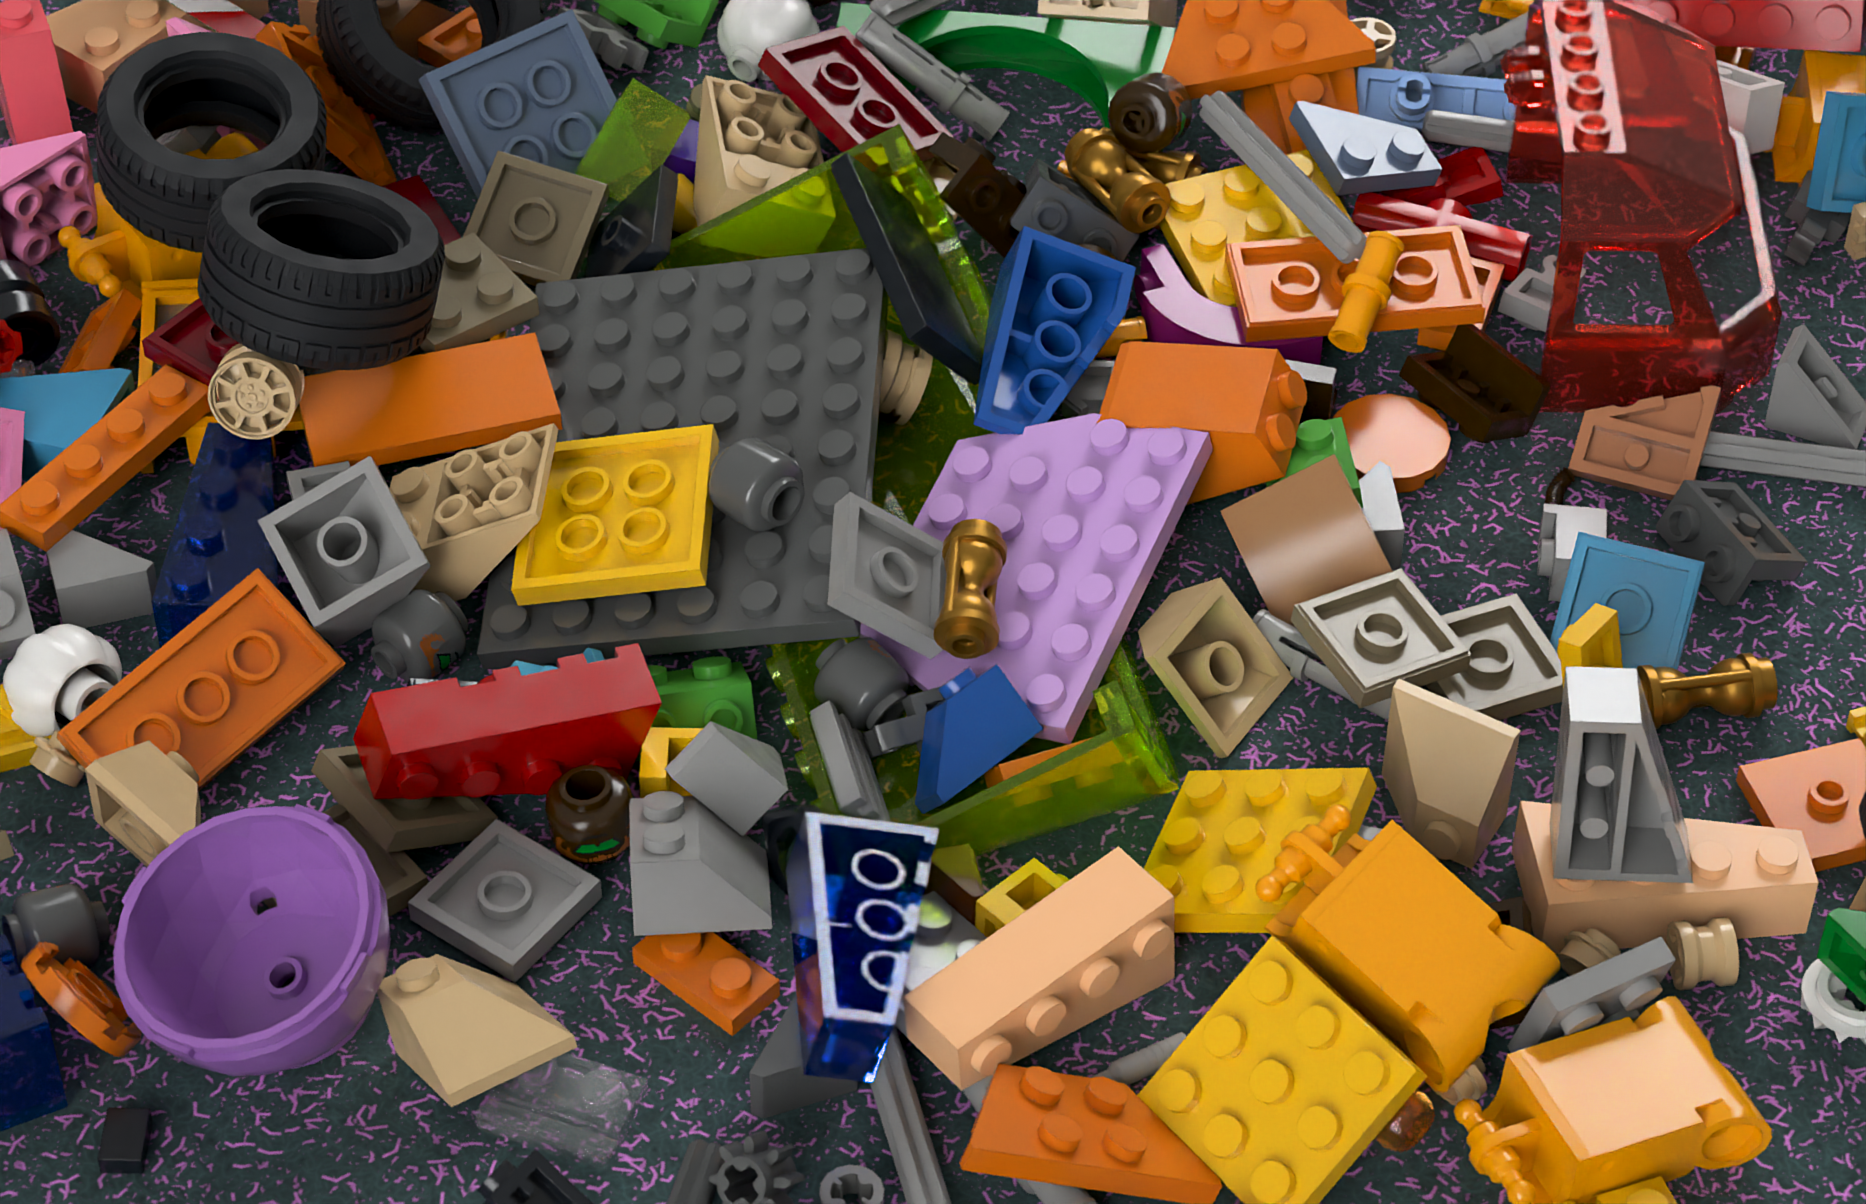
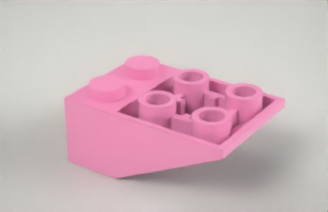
M76 131L0 148V260H17L30 268L63 247L58 241V233L64 226L76 227L80 231L81 236L97 226V209L93 185L95 183L87 138L83 132Z

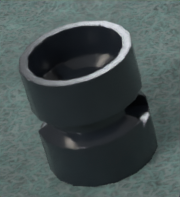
M1 259L0 319L5 320L8 327L13 331L21 333L23 353L16 358L10 371L18 372L39 366L51 357L57 350L61 339L60 327L50 306L45 301L43 291L30 268L17 260Z

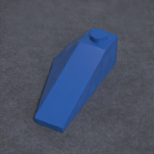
M1023 226L1000 266L989 311L973 425L998 434L1022 435L1027 426L1047 423L1125 316L1136 267Z

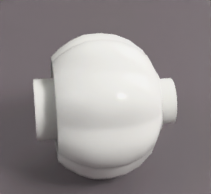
M730 0L719 20L717 38L720 49L726 56L728 67L737 78L746 82H752L755 79L772 81L757 66L765 49L820 33L816 19L812 15L811 7L806 0Z
M60 624L51 626L40 634H33L25 639L17 648L16 654L7 665L3 676V687L8 702L14 710L11 717L30 736L46 737L53 735L55 730L60 731L66 726L56 722L55 711L72 721L122 680V665L116 649L109 642L80 626Z

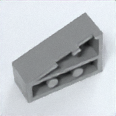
M1570 666L1565 668L1550 813L1554 879L1693 883L1687 826L1637 668Z

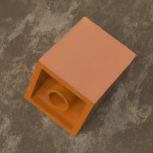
M1130 341L1120 345L1099 412L1102 415L1096 424L1105 419H1117L1123 422L1126 428L1178 427L1208 432L1213 451L1186 504L1188 505L1285 477L1292 449L1296 444V434L1303 407L1307 402V390L1301 375L1289 367L1278 349Z

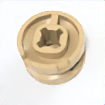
M886 329L879 411L885 414L890 413V421L903 426L912 417L922 398L931 372L933 357L916 345L913 348L912 345L903 342L901 334Z
M239 343L224 355L210 381L208 403L211 412L223 428L236 436L246 439L272 437L281 432L291 421L304 393V373L295 364L270 358Z

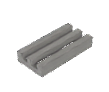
M828 700L810 711V720L838 808L868 838L871 837L875 840L892 830L893 826L862 732L857 728H851L847 717L843 713L838 715L836 706Z

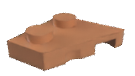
M1711 385L1701 387L1700 392L1666 399H1663V395L1638 400L1631 406L1618 407L1611 405L1586 410L1568 469L1577 477L1672 500L1684 480L1697 479L1720 399L1721 388Z

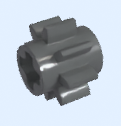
M759 1131L746 1136L744 1145L735 1141L719 1148L720 1155L725 1163L717 1174L709 1176V1182L717 1185L719 1196L723 1201L722 1204H794L788 1194L795 1184L805 1180V1175L796 1171L795 1163L790 1156L794 1148L791 1144L783 1147L768 1146L766 1131Z

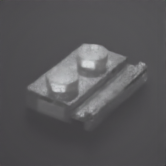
M566 1052L489 1089L490 1097L485 1106H479L475 1113L477 1129L607 1172L611 1165V1157L616 1148H620L649 1096L648 1079Z

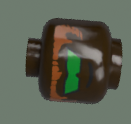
M1159 72L1143 74L1120 87L1111 99L1108 110L1110 130L1119 143L1130 151L1140 154L1158 152L1182 138L1191 125L1193 114L1191 97L1183 84L1170 75Z
M581 765L570 769L553 781L546 793L545 811L551 839L557 851L569 861L584 865L602 864L616 859L629 849V803L633 797L623 776L610 768L598 765Z

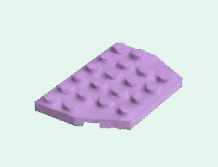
M1092 413L1027 426L1023 434L991 433L958 440L913 526L942 542L951 533L954 525L967 519L985 520L999 528L1002 533V539L1007 545V559L997 580L995 612L1000 628L997 646L991 652L973 659L957 658L945 650L929 659L861 623L859 637H871L876 640L908 672L910 678L909 685L911 687L917 685L923 691L942 686L969 666L976 675H979L997 664L1043 728L1033 737L1071 744L1213 451L1209 433L1170 426L1171 428H1126L1124 423L1117 419H1105L1097 423L1102 414Z

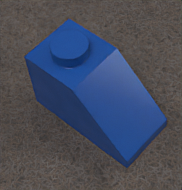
M997 664L979 675H976L969 666L938 688L944 700L929 710L925 717L915 805L922 814L946 803L1043 730L1040 723Z

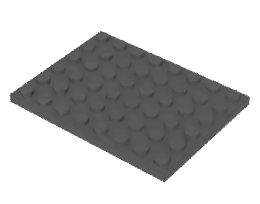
M867 248L537 283L535 295L538 297L539 315L531 319L529 333H536L561 412L562 430H558L556 442L713 424L719 439L718 453L740 439L756 437L770 443L794 458L803 472L805 496L799 512L791 521L785 525L763 532H757L744 527L718 510L713 504L706 586L518 606L511 591L516 545L490 572L477 651L483 668L511 667L515 660L536 665L557 664V658L582 654L586 648L600 650L604 659L615 658V647L636 643L639 644L643 656L860 636L861 622L829 606L828 590L834 504L849 492L870 503L872 500L889 296Z

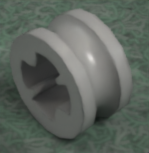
M845 1165L837 1167L829 1172L821 1182L819 1192L820 1204H846L843 1195L849 1193L858 1194L861 1204H884V1186L880 1177L874 1171L864 1166Z

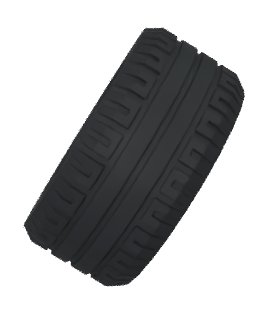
M319 0L316 7L317 14L315 15L316 24L318 25L316 28V36L319 38L318 45L320 50L323 51L322 57L324 62L328 64V71L336 77L334 80L339 87L343 88L342 92L347 97H351L353 99L352 102L358 107L361 106L364 112L369 115H375V119L380 122H387L389 126L395 128L399 126L401 130L407 132L412 130L414 133L423 134L424 131L428 134H437L438 132L445 134L418 80L426 73L438 69V67L419 63L396 46L382 26L377 0ZM467 0L477 14L482 33L481 49L544 21V16L542 15L544 7L540 0Z
M196 32L174 35L150 43L129 56L108 77V80L105 81L103 90L99 95L96 151L97 174L102 192L114 210L145 236L170 247L203 252L211 206L217 197L230 185L243 177L264 171L284 169L324 171L327 135L325 103L316 84L296 62L278 49L255 39L229 33ZM222 125L250 133L268 146L261 151L234 159H199L171 151L157 142L156 139L165 133L188 126Z
M284 169L264 171L243 177L233 183L212 204L200 264L198 294L211 320L227 336L243 346L270 358L299 366L326 370L376 368L401 360L426 339L431 329L445 260V246L438 230L426 213L411 201L384 187L347 175L317 170Z

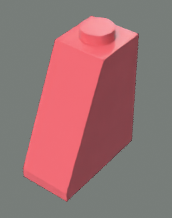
M4 0L0 3V106L13 145L74 132L51 30L40 0Z

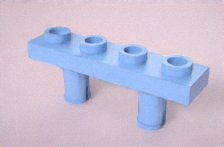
M1358 67L1356 84L1359 115L1415 128L1419 132H1422L1425 114L1430 110L1581 130L1585 97V87L1370 67Z

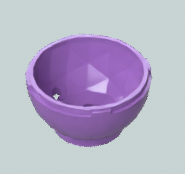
M296 804L294 808L289 806L245 808L209 819L181 835L158 854L147 868L143 866L121 901L124 907L119 919L113 959L115 986L126 1013L146 1038L185 1063L230 1076H254L296 1069L321 1061L339 1050L358 1031L368 1015L386 973L391 942L387 898L366 851L344 827L335 823L329 815ZM274 897L277 906L267 909L258 915V903ZM295 976L290 985L281 988L288 979Z

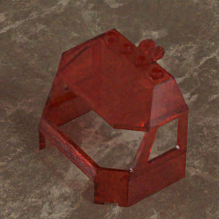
M1535 0L1529 5L1523 47L1520 45V47L1515 48L1513 46L1512 49H1507L1500 62L1501 69L1504 70L1505 79L1508 78L1506 83L1503 84L1504 92L1507 94L1508 103H1513L1515 106L1505 173L1506 183L1561 184V238L1539 376L1550 384V390L1539 412L1584 413L1586 410L1611 405L1626 407L1635 404L1641 399L1663 395V399L1700 392L1701 387L1712 385L1721 388V395L1715 413L1718 414L1733 402L1734 395L1750 383L1754 386L1770 374L1782 310L1752 155L1746 137L1729 127L1714 45L1646 6L1620 0ZM1745 197L1762 293L1719 325L1688 250L1733 217L1740 216L1743 198ZM1588 251H1652L1657 253L1674 317L1673 323L1669 325L1575 324L1573 319L1584 254Z

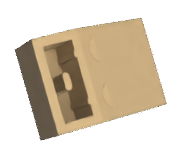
M708 75L705 76L702 83L693 204L700 240L774 258L814 254L835 216L817 128L788 96L750 87L739 80L727 81Z
M554 423L528 432L521 431L507 439L476 449H466L452 457L421 467H411L392 477L390 491L431 565L412 590L423 589L432 593L443 592L454 601L465 599L540 521L559 430Z

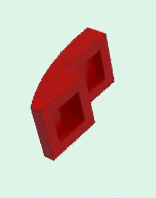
M1471 147L1438 159L1437 161L1442 167V171L1434 186L1381 191L1384 196L1425 207L1432 200L1439 198L1452 199L1463 206L1484 203L1504 196L1501 179L1486 152L1481 147Z

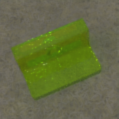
M632 78L620 94L573 174L608 184L609 196L621 203L661 164H664L687 125L690 114Z

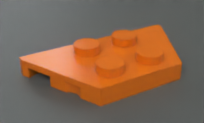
M1187 0L1162 73L1174 77L1183 84L1191 100L1202 98L1205 94L1211 96L1217 90L1228 93L1293 80L1296 76L1305 73L1318 75L1376 63V47L1374 42L1329 0Z
M271 21L255 36L256 40L278 49L296 62L316 84L321 93L326 110V148L362 180L381 187L394 183L397 178L369 114L364 112L361 106L358 107L352 102L353 99L347 97L342 92L343 88L336 84L334 80L336 77L330 74L327 69L328 64L323 60V51L319 48V38L316 34L310 37L311 33L304 25L295 24L293 27H290L280 22Z
M998 1063L984 1094L982 1106L973 1124L969 1143L960 1160V1166L963 1171L1186 1204H1213L1223 1186L1215 1173L1125 1083L1116 1082L1101 1076L1089 1078L1057 1073L1039 1066L1026 1068Z

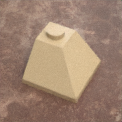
M1221 577L1172 592L1138 630L1144 658L1219 758L1229 756L1294 678Z
M1398 679L1392 690L1382 776L1407 833L1433 856L1444 860L1450 859L1472 869L1506 818L1521 730L1402 679Z
M148 740L98 758L85 769L95 821L146 867L181 835L201 824V806L197 783L199 776L194 768L175 751H170L165 755Z
M438 954L429 958L413 959L402 964L395 974L382 980L377 991L396 1053L451 1107L577 1048L574 1035L517 984Z

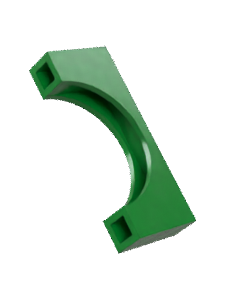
M841 2L837 27L845 26L855 36L872 13L870 4ZM933 9L894 27L954 72L978 68H1006L1031 72L1055 80L1070 88L1088 102L1097 113L1103 127L1110 128L1108 110L1110 101L1117 90L1143 74L1162 73L1175 35V27ZM883 64L909 92L917 88Z

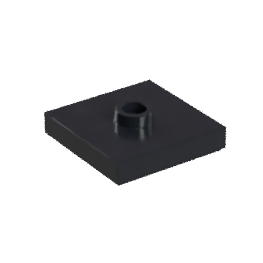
M661 164L598 223L588 248L584 278L652 271L669 255L678 174Z

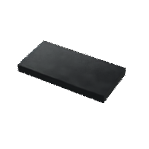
M848 152L844 153L831 163V171L907 338L965 381L977 385L980 379L983 353L912 202Z

